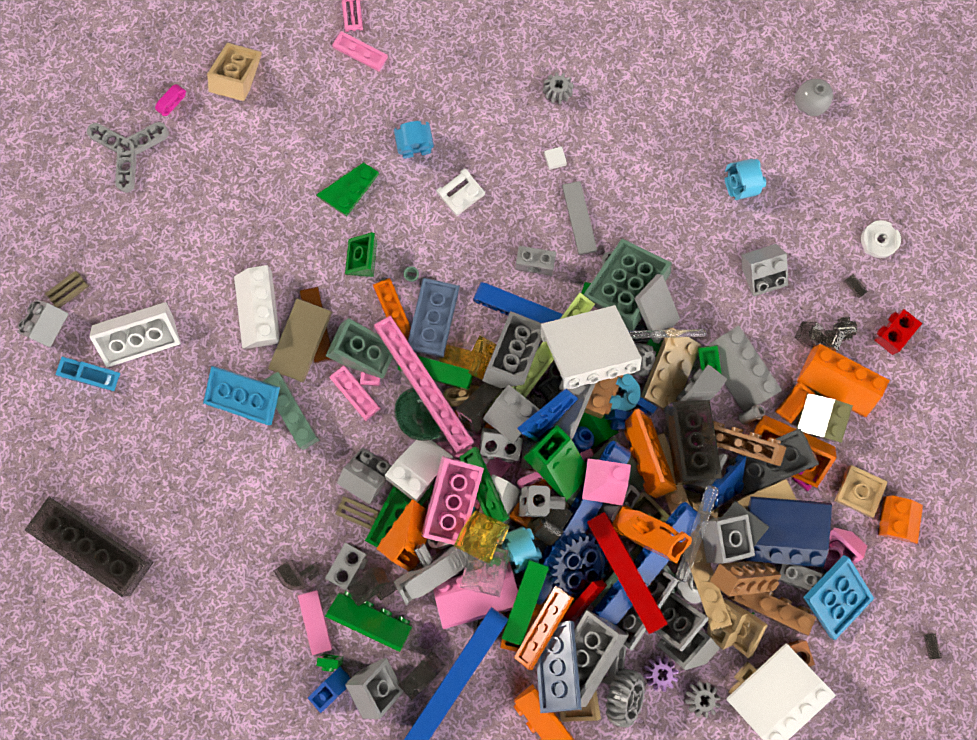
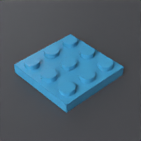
M845 555L804 596L805 601L822 627L833 640H836L875 599L851 559Z

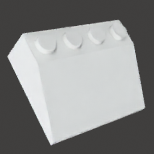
M786 643L726 699L763 740H788L836 695Z

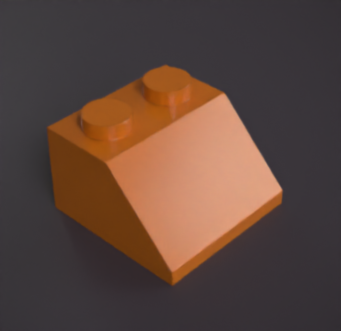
M898 496L883 497L878 535L918 544L923 505L914 500Z

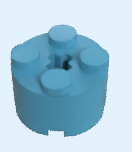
M412 121L401 124V129L399 130L397 128L394 129L397 151L403 155L404 159L412 158L414 153L421 152V155L432 153L431 149L434 147L429 122H426V125L421 124V121Z

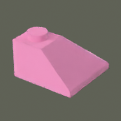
M588 459L582 499L623 505L631 465Z
M839 528L831 529L829 551L823 568L828 572L843 555L849 557L855 565L864 558L867 545L851 531Z

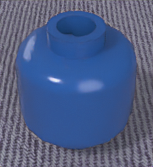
M581 426L577 427L572 439L579 453L589 450L595 441L592 432Z

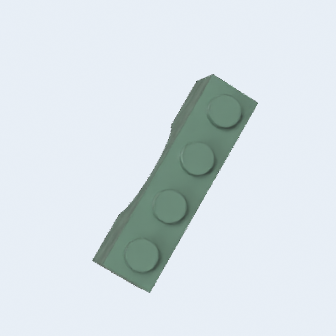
M277 372L263 380V382L280 387L276 408L298 447L305 450L320 441L310 422L297 404L284 377Z

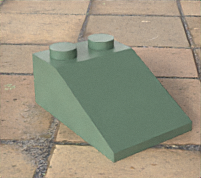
M349 318L340 324L326 354V357L344 366L381 379L384 378L393 358L377 333Z

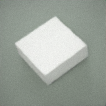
M562 147L544 151L549 170L567 165Z

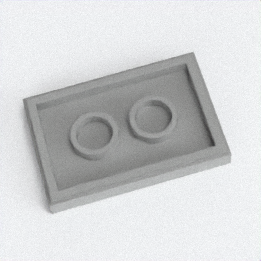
M657 274L635 297V301L654 343H659L665 337L668 328H673L680 320L663 275Z

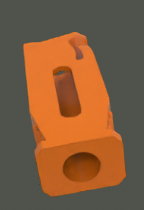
M626 505L621 507L612 523L619 535L626 536L636 544L676 564L680 555L688 548L692 541V538L685 532L681 531L679 533L665 522L641 511L632 510Z

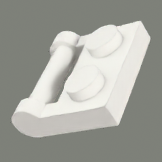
M465 168L460 171L461 174L444 187H439L436 190L440 198L456 216L485 195V191ZM464 180L468 182L451 197H448L447 193Z

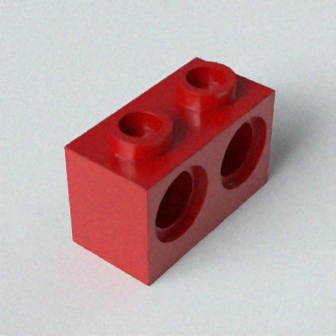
M905 309L898 313L896 311L892 313L887 319L889 323L887 326L883 325L877 331L878 337L874 340L892 355L900 352L922 325V322ZM900 321L904 323L905 327L900 325ZM888 334L893 337V341L889 339Z

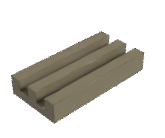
M75 271L46 292L45 295L49 297V300L55 307L61 308L88 288L89 285L79 272ZM79 283H82L80 286H78V287H77L76 289H74L72 292H70L69 294H67V295H66L65 297H63L61 300H59L58 302L56 301V300H58L60 297H62L64 294H66V293H68L70 290H72V289H73L75 286H77Z
M344 496L335 513L370 530L379 515V511ZM348 502L373 513V518L345 506V503ZM342 509H344L362 518H365L371 522L370 524H366L344 513H341Z

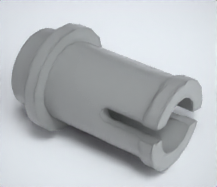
M754 405L750 410L739 414V420L743 425H747L756 419L761 420L765 415V410L760 405Z

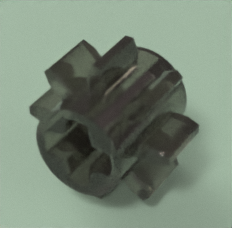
M841 317L833 325V333L835 336H840V341L850 340L857 334V324L855 321H850V317Z

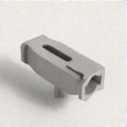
M532 485L521 488L519 493V517H544L549 514L550 509H565V497L550 496V488L547 486ZM533 497L536 500V506L533 503Z
M423 543L414 549L421 564L393 582L404 603L407 605L412 599L427 594L456 575L467 565L471 564L472 560L464 546L452 545L431 557Z

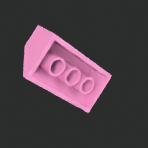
M442 456L421 531L424 538L463 547L484 468Z
M510 562L452 577L433 589L443 629L482 619L491 607L500 613L511 611L518 593Z

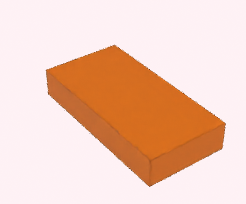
M798 382L775 412L791 424L802 411L806 394L815 395V393L801 382Z

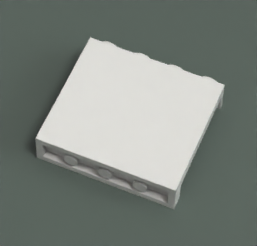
M615 305L541 324V338L543 342H547L562 376L563 390L566 388L575 389L582 385L594 384L601 380L613 379L617 376L628 373L632 374L640 370L642 357Z

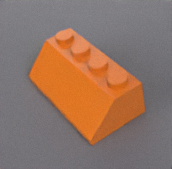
M819 344L811 349L796 382H801L809 389L817 391L827 398L853 405L851 411L867 417L883 397L890 380Z
M636 409L625 421L626 430H624L628 441H631L632 447L630 450L633 457L637 458L639 464L637 465V470L644 478L645 483H643L645 492L654 498H658L677 490L652 419L640 409Z
M764 415L759 420L753 433L762 435L761 439L768 441L769 438L776 439L797 429ZM804 433L819 465L805 470L802 475L796 474L792 477L818 488L837 458L836 447Z
M534 684L514 698L516 704L513 707L520 716L525 715L528 720L526 725L532 733H538L541 737L539 740H574L554 712L540 713L539 691Z

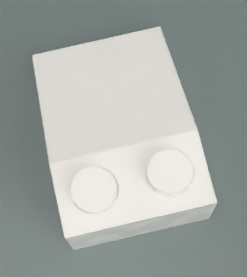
M422 433L396 460L385 474V478L410 499L418 503L436 480L442 456L453 458V456Z

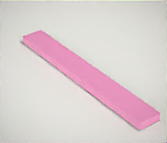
M389 316L374 324L375 330L455 452L459 453L474 443L473 439L392 317Z

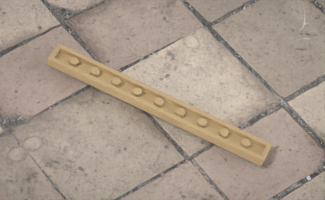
M663 433L658 435L677 487V490L665 494L672 514L680 504L684 502L689 504L665 434ZM696 527L690 535L692 538L691 544L684 552L706 616L709 618V625L713 631L730 626L732 623L720 589L710 581L714 572L711 564L706 561L704 544L698 527Z

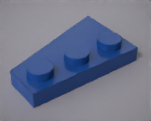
M566 388L517 429L523 435L538 442L579 398Z
M738 455L735 458L736 464L734 466L729 465L726 468L724 477H718L707 489L703 510L712 512L738 493H741L744 487L742 481L746 462L745 456Z

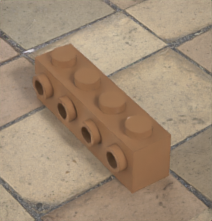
M623 375L613 379L609 378L598 381L594 386L584 412L602 419L604 414H609L612 403L609 402L611 396H616L619 385L616 383L618 377L622 378Z
M713 421L712 424L704 422L699 441L781 466L786 450L785 446L780 445L781 441L769 438L768 441L762 440V435L750 432L749 435L742 434V429L731 426V430L724 428L725 424Z
M766 562L719 564L710 581L730 597L774 591L779 585L778 580L781 574L776 571L775 566Z
M773 592L728 597V600L803 635L809 636L816 619L815 616L810 614L811 610L802 606L796 608L791 605L792 601L780 597V599L773 597Z

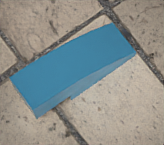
M61 357L55 375L79 383L115 391L121 373L82 361L79 362Z

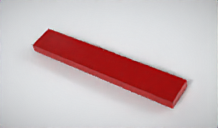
M606 512L588 521L590 529L648 634H652L668 625Z

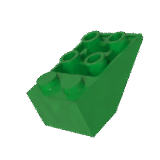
M558 425L550 429L523 457L561 497H565V501L585 481L587 465L572 439Z

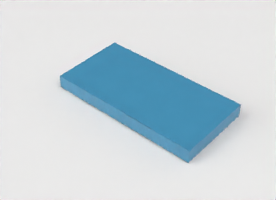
M211 366L203 404L265 425H272L280 387Z

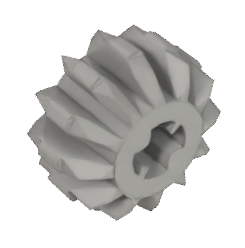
M557 72L555 76L549 75L548 80H545L543 84V93L546 94V100L551 99L552 104L555 100H558L559 105L562 103V100L567 102L568 98L573 94L572 89L574 87L573 83H570V77L565 78L564 73L559 76Z
M641 343L635 344L642 360L640 370L632 374L647 376L651 372L656 360V351H653L652 346Z
M698 681V688L691 684L690 687L693 692L686 691V695L691 697L685 700L686 704H691L688 710L690 712L695 711V716L697 717L703 714L705 718H708V711L715 715L714 706L720 708V705L715 701L721 699L719 695H715L717 688H711V684L708 682L703 686V683ZM702 695L705 697L706 701L704 704L701 703L700 697Z

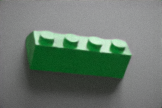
M345 590L344 593H338L325 617L398 652L403 649L413 628L410 625V620L402 616L397 619L391 616L393 612L385 608L378 610L373 607L374 603L363 599L361 602L355 599L356 595Z

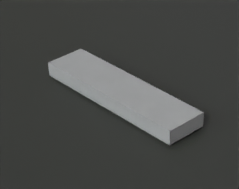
M581 182L563 184V194L578 255L597 252Z

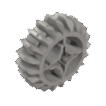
M630 669L619 671L608 690L609 694L606 697L607 703L605 705L607 708V719L616 726L629 728L637 720L638 714L641 713L640 710L645 699L644 694L646 690L644 688L646 684L642 674Z

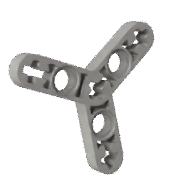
M157 122L125 138L98 123H93L88 126L87 134L93 141L117 153L115 183L120 191L128 193L135 186L136 155L165 140L169 135V130L164 123ZM159 128L162 130V134L160 135L157 131V129ZM99 130L103 137H101L98 134H93V131ZM116 137V142L109 145L108 139ZM148 137L147 143L139 144L140 138ZM122 144L123 146L127 148L130 147L131 149L130 151H125L122 147H120V145ZM124 163H131V167L128 170H122ZM123 175H126V180L129 182V184H126L125 187L121 184L125 183V177Z

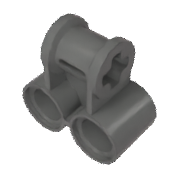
M556 363L550 366L548 372L550 378L546 379L536 388L547 399V404L561 392L559 386L562 376H555L552 372L554 368H558Z

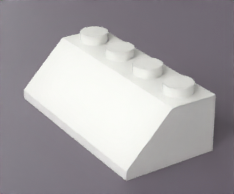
M268 265L248 268L234 276L242 349L278 344L280 333L272 271Z
M166 302L92 325L90 338L106 367L181 344L173 315Z

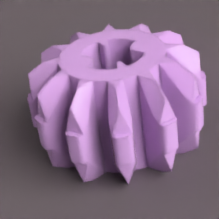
M656 656V663L649 659L648 661L652 666L650 668L645 665L644 669L649 671V673L643 675L644 678H650L647 681V685L652 686L654 684L653 689L655 691H658L661 687V690L666 692V685L672 689L674 686L671 681L678 682V678L673 676L679 673L677 669H672L675 663L673 661L668 663L669 658L666 656L663 660H661L660 656ZM659 669H661L662 671H664V672H663V674H664V677H663V678L658 677V676H659V673H658V670H659Z

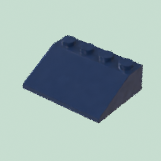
M750 497L747 510L766 523L769 528L754 546L755 556L744 558V561L824 567L829 551L831 503Z

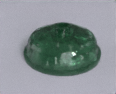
M414 388L407 389L398 397L394 407V414L397 424L403 433L419 441L436 439L444 434Z

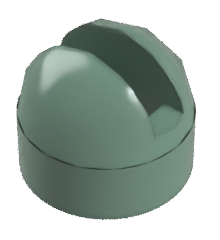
M407 267L404 271V277L407 281L414 282L419 278V271L415 267ZM407 273H417L416 277L408 276Z

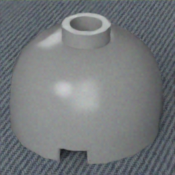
M822 79L805 81L795 94L797 108L807 113L806 115L808 116L823 114L830 107L833 100V90L830 84Z

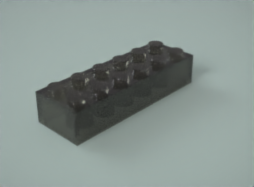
M48 496L24 530L121 597L132 595L154 563L148 557L59 497Z

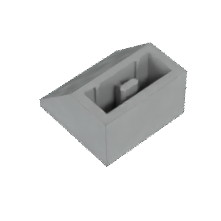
M777 244L741 255L742 270L753 297L788 286L787 253Z
M36 299L35 302L29 305L26 318L20 321L17 333L51 347L69 313Z
M707 365L704 370L699 369L693 378L687 382L685 389L677 396L676 400L678 403L674 408L676 410L702 409L719 392L727 378L710 365Z
M362 447L343 468L337 484L370 504L386 483L385 474L392 465Z

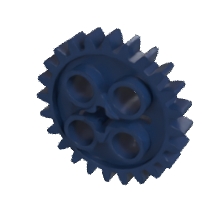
M575 533L574 539L568 536L567 543L561 541L562 547H555L558 553L556 555L551 554L554 561L548 563L553 567L548 571L552 575L549 578L553 583L552 586L560 587L574 597V599H577V596H580L593 581H599L601 577H607L603 572L609 570V567L605 565L609 561L597 539L585 533H582L581 536Z

